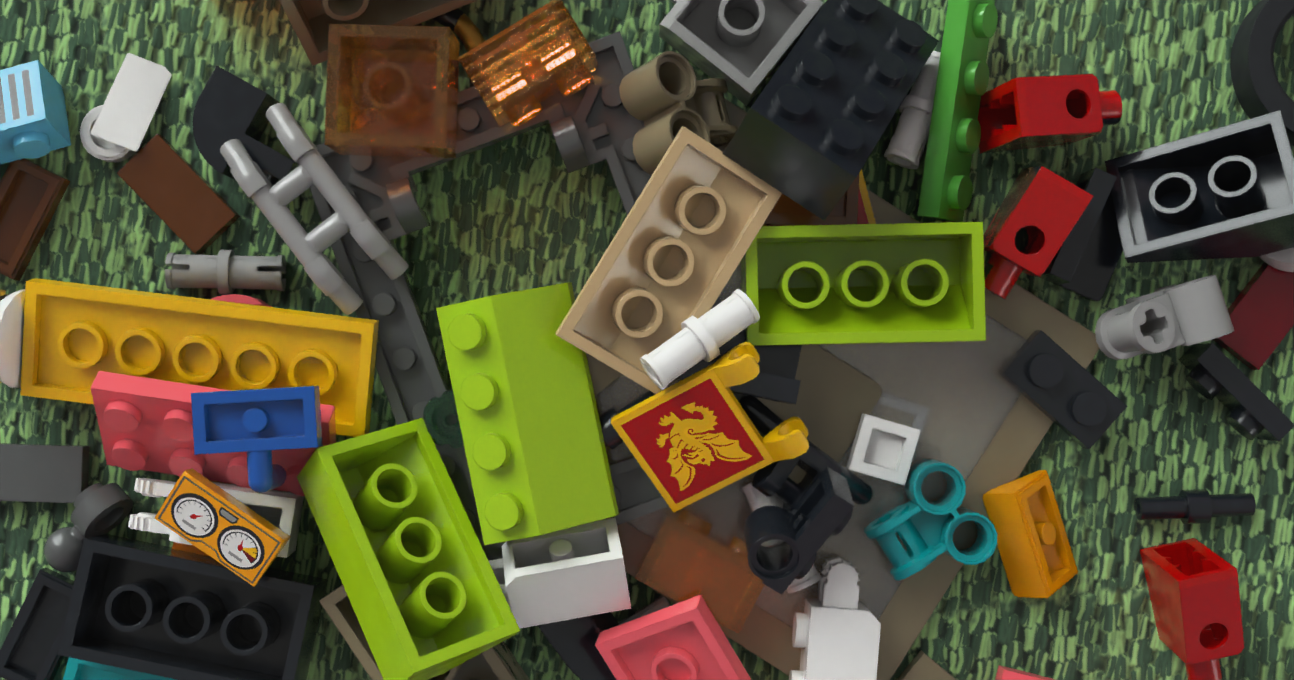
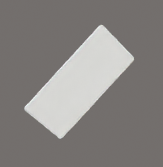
M128 53L91 130V135L137 152L172 74L162 65Z

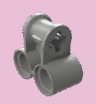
M1210 275L1179 285L1173 284L1155 289L1153 293L1126 299L1125 305L1110 309L1101 314L1096 322L1095 336L1100 350L1107 357L1114 360H1122L1140 354L1164 352L1179 345L1189 346L1227 335L1235 330L1217 276Z

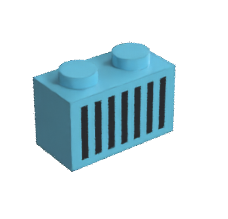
M35 60L0 70V165L23 158H40L47 155L50 151L71 146L62 86L40 61Z

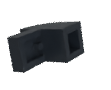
M216 66L199 96L193 114V134L197 147L204 159L215 170L235 180L230 172L231 168L220 153V148L228 140L239 139L272 186L299 166L295 161L259 142L262 133L269 123L266 118V111L272 105L280 102L266 92Z

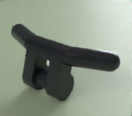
M745 396L739 401L754 426L765 436L784 421L753 396ZM809 440V448L806 453L793 459L774 462L758 470L752 481V486L766 497L775 495L783 501V508L789 512L798 504L826 467L831 468L847 479L854 503L859 505L867 504L873 496V491L869 484L840 465ZM796 465L807 472L799 483L788 477Z

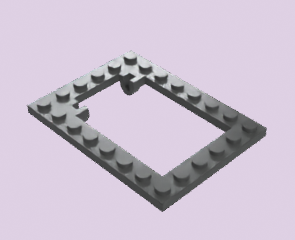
M620 31L316 145L317 151L397 252L398 250L393 239L431 226L426 212L420 209L414 192L418 190L412 175L549 123L568 173L607 160L627 215L651 178V175L643 171L633 154L632 142L635 134L645 127L644 121L637 120L631 116L623 106L620 98L619 87L621 80L634 70ZM313 184L309 188L323 222L335 211ZM349 231L333 243L331 247L345 281L363 300L361 306L355 310L357 317L379 320L375 366L396 423L399 425L419 418L424 419L488 561L503 558L501 546L505 542L484 545L457 409L406 272L398 278L391 280L378 264L371 260ZM720 296L718 297L712 308H714L716 305L722 302ZM732 392L738 402L743 397L748 396ZM758 430V432L763 438L765 435ZM634 456L609 465L619 515L610 518L616 517L617 525L668 507V504Z

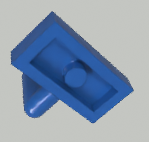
M319 386L191 393L194 455L247 452L248 484L254 492H267L280 487L286 480L285 469L278 464H272V450L317 448L323 446Z

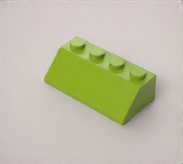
M983 222L762 226L741 260L742 291L751 299L760 315L757 323L751 324L745 329L746 342H750L753 346L986 341Z
M572 282L492 295L436 308L484 545L540 536L619 515L586 352L555 334L575 302Z
M423 418L315 449L297 476V479L383 680L431 679L520 632Z

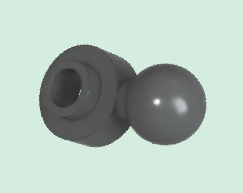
M96 483L86 488L77 496L73 503L75 509L70 518L74 526L63 527L54 531L45 543L44 555L52 568L61 572L77 571L84 538L108 533L130 513L133 501L117 483H110L104 486L101 483Z

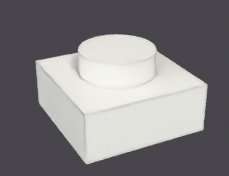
M862 413L846 468L905 486L921 430Z

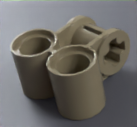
M663 52L631 71L621 80L619 90L623 106L631 116L637 120L644 121L645 126L634 136L632 142L633 154L643 171L651 176L682 126L715 147L728 144L738 129L735 125L730 124L723 95L728 90L726 81L722 78L696 80L691 64L677 52Z

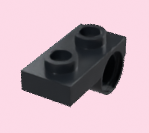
M826 467L791 512L778 506H763L753 511L747 517L744 524V537L748 564L751 571L758 578L762 579L764 585L782 595L795 578L798 580L802 579L810 571L815 562L817 551L829 536H836L843 531L852 516L854 507L847 479L831 468ZM772 539L784 541L776 547H764L761 545Z

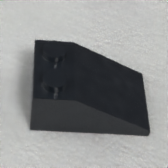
M1280 110L1105 161L1107 173L1117 177L1111 194L1127 263L1258 257L1294 247V157Z

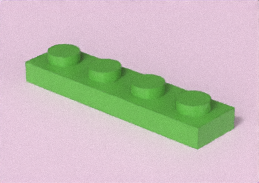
M948 0L918 216L942 221L963 222L964 210L967 209L971 202L973 185L969 175L972 155L977 150L981 138L978 114L981 96L986 92L989 83V68L986 63L989 38L994 35L998 22L997 9L994 5L995 0Z

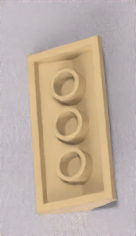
M682 126L555 334L651 392L659 393L661 389L644 370L640 362L641 357L645 354L648 355L680 332L683 321L691 316L698 319L711 310L782 193L725 156L723 151Z

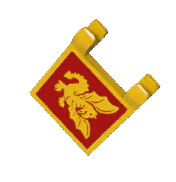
M750 342L740 343L712 365L611 418L612 426L673 513L774 462L801 456L809 448L807 440L809 435L808 428L799 417L795 416L783 421L762 438L729 387L747 383L756 378L760 373L758 365L760 355Z

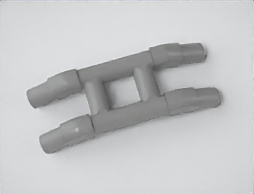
M284 103L274 104L266 111V118L276 131V136L292 159L299 164L298 167L272 186L239 139H231L225 142L220 148V153L231 168L230 172L249 199L254 201L304 266V270L311 280L326 296L330 297L345 315H349L361 306L363 300L345 281L344 276L329 258L322 253L324 250L350 231L358 245L371 260L378 264L391 280L401 276L409 265L390 244V241L374 221L367 216L317 151V147L304 129L297 123ZM314 184L335 213L307 233L286 205Z

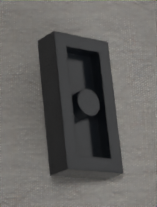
M1036 330L998 372L1085 449H1090L1127 407L1042 330Z
M1213 343L1194 344L1179 359L1190 371L1186 375L1188 383L1205 398L1212 400L1216 397L1230 411L1226 416V420L1245 438L1253 440L1256 437L1261 440L1279 442L1294 427V423Z

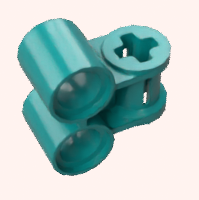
M924 459L910 467L904 486L906 496L910 501L884 513L864 529L868 539H876L893 566L890 574L895 581L905 579L919 572L943 552L963 564L977 565L985 562L994 553L997 546V532L994 524L986 516L968 508L959 507L966 495V484L962 474L955 467L935 459ZM940 471L947 481V489L940 499L927 502L922 495L921 484L929 473ZM973 521L977 528L975 543L967 549L957 550L953 543L955 528L962 522ZM896 532L906 546V552L895 535Z

